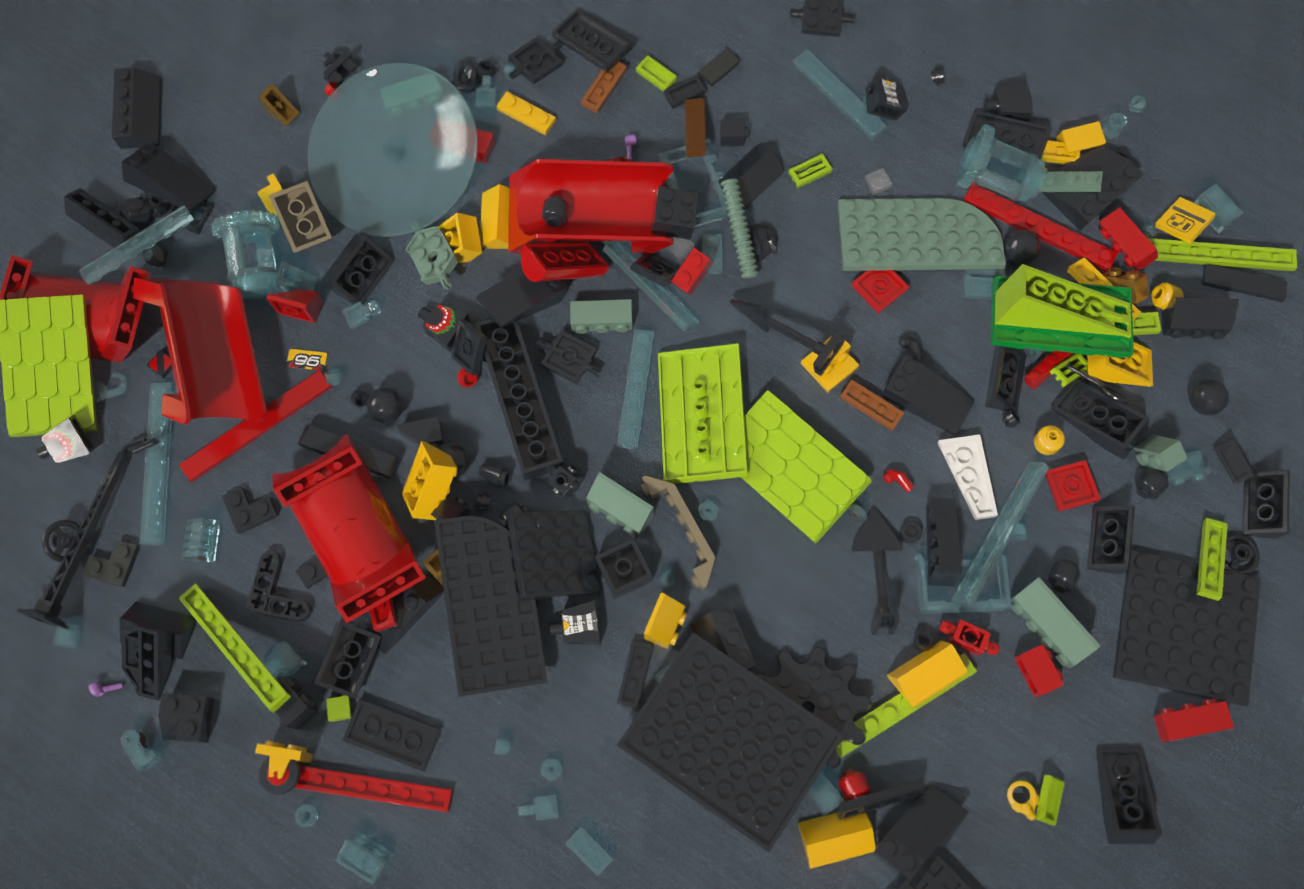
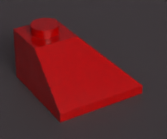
M298 289L267 295V300L278 314L315 324L324 303L319 293L311 289L307 291Z

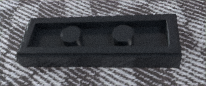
M632 639L617 705L634 709L639 708L653 644Z

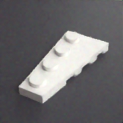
M980 435L939 440L937 443L974 519L979 520L998 516Z

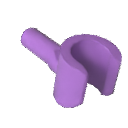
M635 134L625 137L627 158L631 160V147L637 145Z
M99 681L90 684L88 687L92 695L100 697L105 692L123 688V683L103 687Z

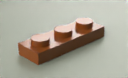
M618 62L608 73L602 70L581 100V106L598 114L627 71V66Z
M853 380L849 382L840 396V399L891 431L894 430L904 415L903 411Z

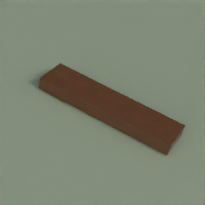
M704 98L685 100L687 158L706 156Z

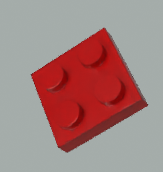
M893 270L866 271L853 281L851 285L878 314L909 289V286Z
M1086 460L1044 472L1058 512L1101 500Z

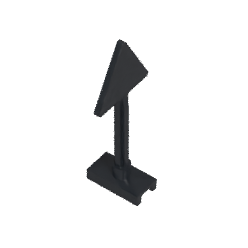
M731 299L729 302L763 331L768 332L769 327L813 350V353L818 355L813 362L814 372L820 376L823 375L844 345V342L841 341L843 334L835 331L825 345L820 341L812 340L775 319L767 317L763 305Z
M875 508L871 509L851 551L873 552L879 608L871 625V635H876L878 629L887 628L889 635H893L900 622L899 612L891 613L890 608H888L882 551L902 550L903 546Z

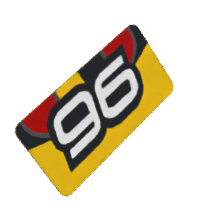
M290 349L286 366L323 371L327 353Z

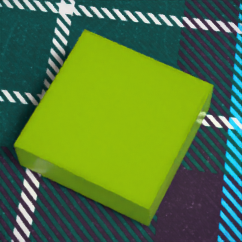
M349 696L326 699L329 722L352 718Z

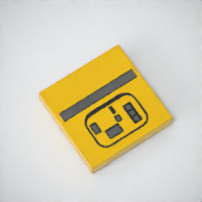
M1180 197L1156 222L1155 227L1191 244L1215 218V213Z

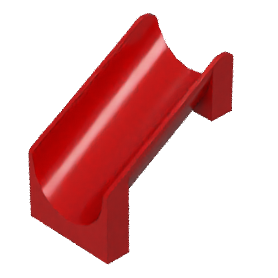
M537 159L510 175L508 252L521 254L525 244L552 243L556 240L631 242V252L650 255L673 245L674 239L663 235L651 234L654 200L658 186L663 187L670 174L673 173L674 166L663 162ZM553 195L561 196L569 204L567 222L560 227L548 226L541 216L544 200Z
M11 255L0 291V300L83 295L86 304L91 358L113 362H122L132 348L143 306V301L133 299L134 278H150L151 272L130 266L121 282L113 283L30 272L33 261Z
M134 278L133 299L160 306L177 394H163L162 416L182 424H189L192 419L208 417L238 418L257 422L265 421L266 404L241 290L237 287L213 281Z
M348 434L342 436L341 440L330 451L310 464L291 472L274 473L271 475L274 492L284 507L288 505L291 507L327 573L331 583L335 606L346 623L426 578L415 551Z

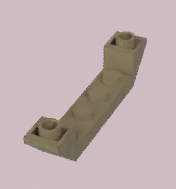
M649 476L642 477V485L640 487L646 497L649 495L651 500H654L667 493L665 498L670 507H675L677 511L675 516L680 525L684 524L688 530L685 532L690 543L694 542L698 548L696 554L700 561H705L704 564L693 569L691 580L696 588L700 587L702 592L706 591L715 556L675 484Z

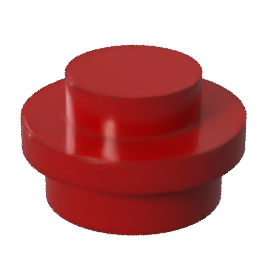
M463 368L457 375V381L462 387L469 388L476 384L477 375H471Z

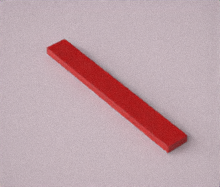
M318 370L266 405L265 421L244 420L180 463L179 466L189 481L194 482L332 387L320 370Z
M299 765L301 769L300 779L295 788L449 812L453 789Z

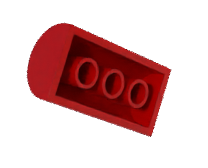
M588 241L525 244L521 253L523 272L529 280L534 282L601 277L606 274L610 267Z

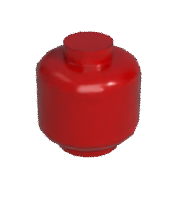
M850 769L842 773L843 777L839 779L838 786L845 802L871 793L870 786L863 772H855V769Z

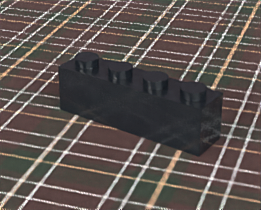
M81 188L64 196L65 215L123 255L139 247V228Z

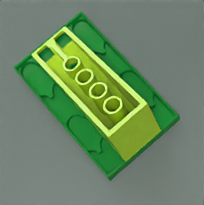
M1024 264L1010 277L996 276L992 280L990 345L1017 349L1030 348L1050 352L1056 350L1089 356L1095 354L1115 358H1130L1134 354L1132 288L1073 283Z

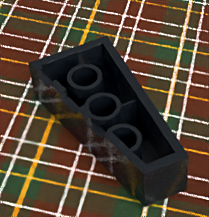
M930 497L926 504L928 585L954 587L957 581L961 579L963 573L959 538L960 527L958 526L959 507L956 506L955 499Z

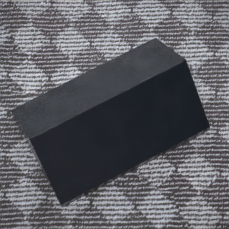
M755 146L715 185L722 191V181L732 178L738 179L737 185L740 186L738 191L741 192L740 197L743 199L741 204H744L742 208L744 210L784 173V169L772 148Z
M997 346L995 348L985 407L1002 411L1012 409L1015 413L1018 412L1026 355L1017 348Z
M1290 470L1253 472L1255 476L1246 480L1244 484L1243 534L1269 539H1277L1288 534Z
M1134 505L1093 507L1087 569L1117 575L1130 569L1135 514Z
M135 601L119 618L120 643L123 630L137 624L150 626L172 634V657L182 660L197 620L192 616Z

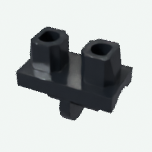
M349 50L345 51L341 56L337 51L333 54L329 52L324 54L326 61L322 64L327 69L323 72L325 75L323 78L327 82L330 80L340 85L345 79L339 72L342 68L349 74L357 69V64L352 59V53Z

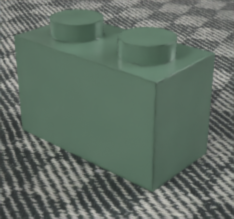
M1152 435L1134 447L1137 454L1136 459L1141 465L1166 472L1188 459L1180 440Z

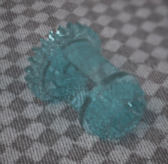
M986 124L983 125L976 136L971 138L963 152L958 166L960 171L957 175L956 184L966 189L971 183H977L1008 196L1012 201H1017L1018 199L1024 202L1028 201V199L1033 200L1039 193L1047 176L1048 169L1044 167V161L1038 159V155L1035 153L1029 154L996 140L994 127ZM991 156L1001 160L1003 163H1009L1019 168L1014 180L986 169Z
M244 210L227 213V216L220 215V218H215L211 224L212 234L217 236V239L221 238L224 242L228 284L239 288L243 299H257L273 294V290H276V287H278L277 280L280 278L279 271L276 269L271 238L276 233L275 231H279L280 228L278 216H275V213L270 214L269 211L263 213V210ZM255 242L258 267L245 268L242 244Z

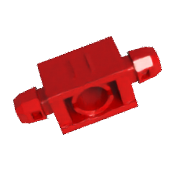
M961 619L955 625L948 620L941 622L939 630L946 635L951 634L949 643L977 656L983 654L984 650L985 653L990 655L998 654L999 644L992 640L988 641L991 635L990 632ZM967 632L972 634L975 642L969 643L963 634Z

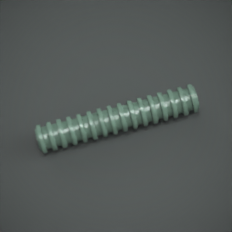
M736 178L722 181L721 186L723 187L722 192L725 193L723 196L726 199L725 205L728 206L726 211H729L727 214L730 217L729 223L732 224L730 229H733L732 235L735 237L733 238V241L736 242L734 247L737 248L736 254L739 255L737 257V260H740L738 265L741 266L740 272L743 273L741 278L748 279L756 277L759 271H756L758 266L755 265L756 259L753 258L755 256V253H752L754 248L751 247L752 241L749 240L751 235L748 234V222H745L747 217L744 216L745 210L742 209L744 204H741L743 199L740 197L741 192L738 191L740 186L737 183L739 181Z

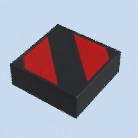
M161 350L147 363V366L163 379L172 370L170 357Z

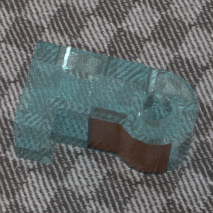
M131 729L122 734L121 745L137 771L146 772L164 759L159 751L149 748L146 735L143 732Z

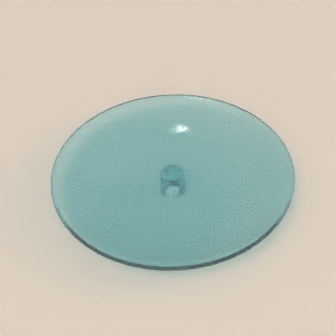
M389 63L374 66L355 74L342 83L321 107L312 126L308 143L309 175L314 190L324 207L347 227L364 234L381 237L401 236L419 231L445 215L465 191L472 176L477 156L476 125L472 112L462 94L452 83L437 72L409 63ZM397 149V153L392 155L393 151Z

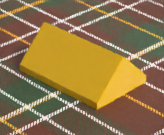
M501 184L482 193L480 243L484 249H508L509 188Z
M939 641L887 674V677L911 707L914 708L966 675L968 671L953 645Z
M866 812L839 820L837 814L833 813L798 823L810 869L871 853L876 849L873 828Z

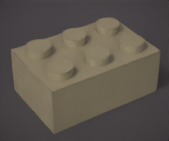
M307 181L269 195L294 253L332 238Z

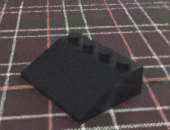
M1103 145L1081 151L1080 157L1077 160L1070 161L1058 171H1103L1101 192H1042L1079 231L1085 228L1143 175L1129 159Z

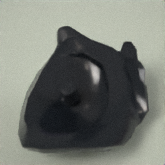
M460 60L455 66L451 87L455 93L459 90L461 93L469 94L478 86L479 75L471 62Z
M749 225L747 227L749 228L748 234L751 235L749 240L752 241L751 247L754 248L753 250L759 256V261L765 259L772 252L776 255L777 241L775 233L764 225Z

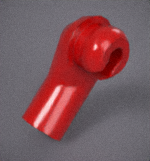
M889 469L883 475L886 483L896 481L905 492H909L914 488V485L904 472Z

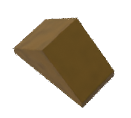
M273 83L258 96L265 111L285 126L299 114V111Z

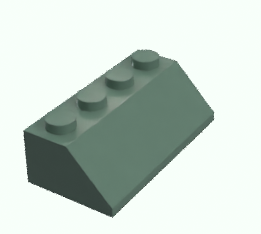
M1039 577L1009 600L1012 604V610L1027 621V627L1042 638V644L1057 655L1056 659L1062 666L1071 668L1100 647L1098 642Z

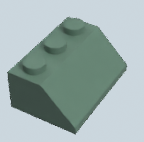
M599 472L586 498L589 504L588 507L597 514L599 512L605 514L606 519L614 525L618 523L623 526V530L630 536L637 535L640 537L654 517L653 506Z

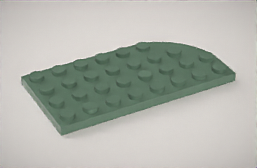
M950 198L838 199L843 271L1005 268L1003 241L998 228L986 214L968 203Z

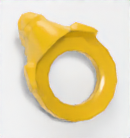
M1027 781L1014 782L1010 785L1007 792L1009 803L1016 812H1021L1029 820H1034L1036 817V805L1039 803V795H1037L1034 787ZM1018 786H1025L1030 791V799L1024 804H1019L1013 799V791Z

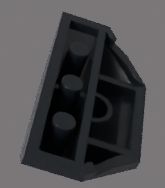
M425 576L426 578L392 597L398 625L376 632L373 629L370 610L368 611L369 632L381 636L377 648L386 655L444 594L443 588L430 576Z
M137 624L123 630L121 633L122 669L129 681L135 686L137 695L159 701L172 668V634L157 628Z

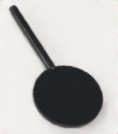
M1067 365L1068 369L1101 387L1112 398L1124 404L1129 403L1128 399L1119 392L1075 367Z

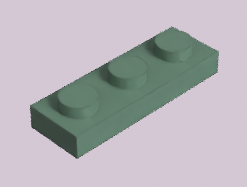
M1103 171L1040 172L1038 191L1101 192Z

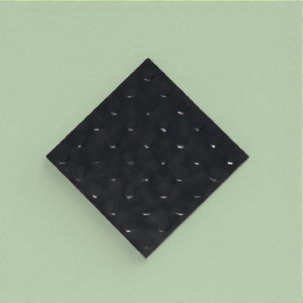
M1131 550L1130 569L1126 571L1113 678L1204 698L1217 699L1218 701H1226L1227 703L1240 706H1248L1261 578L1224 570L1222 598L1217 601L1197 595L1199 564Z

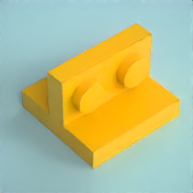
M830 338L827 339L823 344L826 345ZM846 340L822 376L814 372L813 362L818 357L817 354L811 352L801 361L803 367L828 393L859 367V364L848 354L851 346Z

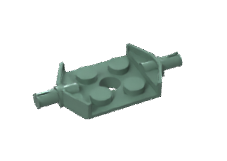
M415 222L411 226L415 235L405 251L410 254L422 277L420 280L426 285L441 282L445 290L449 289L448 286L451 288L452 284L448 278L457 265L458 260L443 232L437 226L422 229L419 222ZM437 255L436 261L432 262L433 257Z

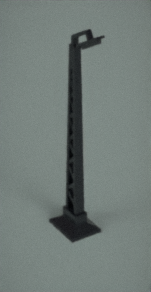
M140 437L125 444L122 451L118 452L42 599H38L34 609H18L16 612L40 623L68 630V625L58 617L63 607L61 603L129 456L127 453L128 451L132 454L139 453L160 443L159 440L154 437L149 440L145 437Z

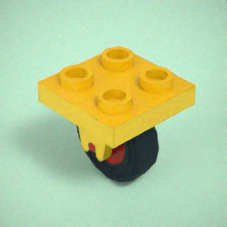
M266 741L265 745L257 744L255 753L269 756L259 769L261 786L267 792L274 795H283L292 791L300 779L301 769L297 761L308 763L312 761L313 754L306 753L307 748L288 744L287 749H285L286 744Z

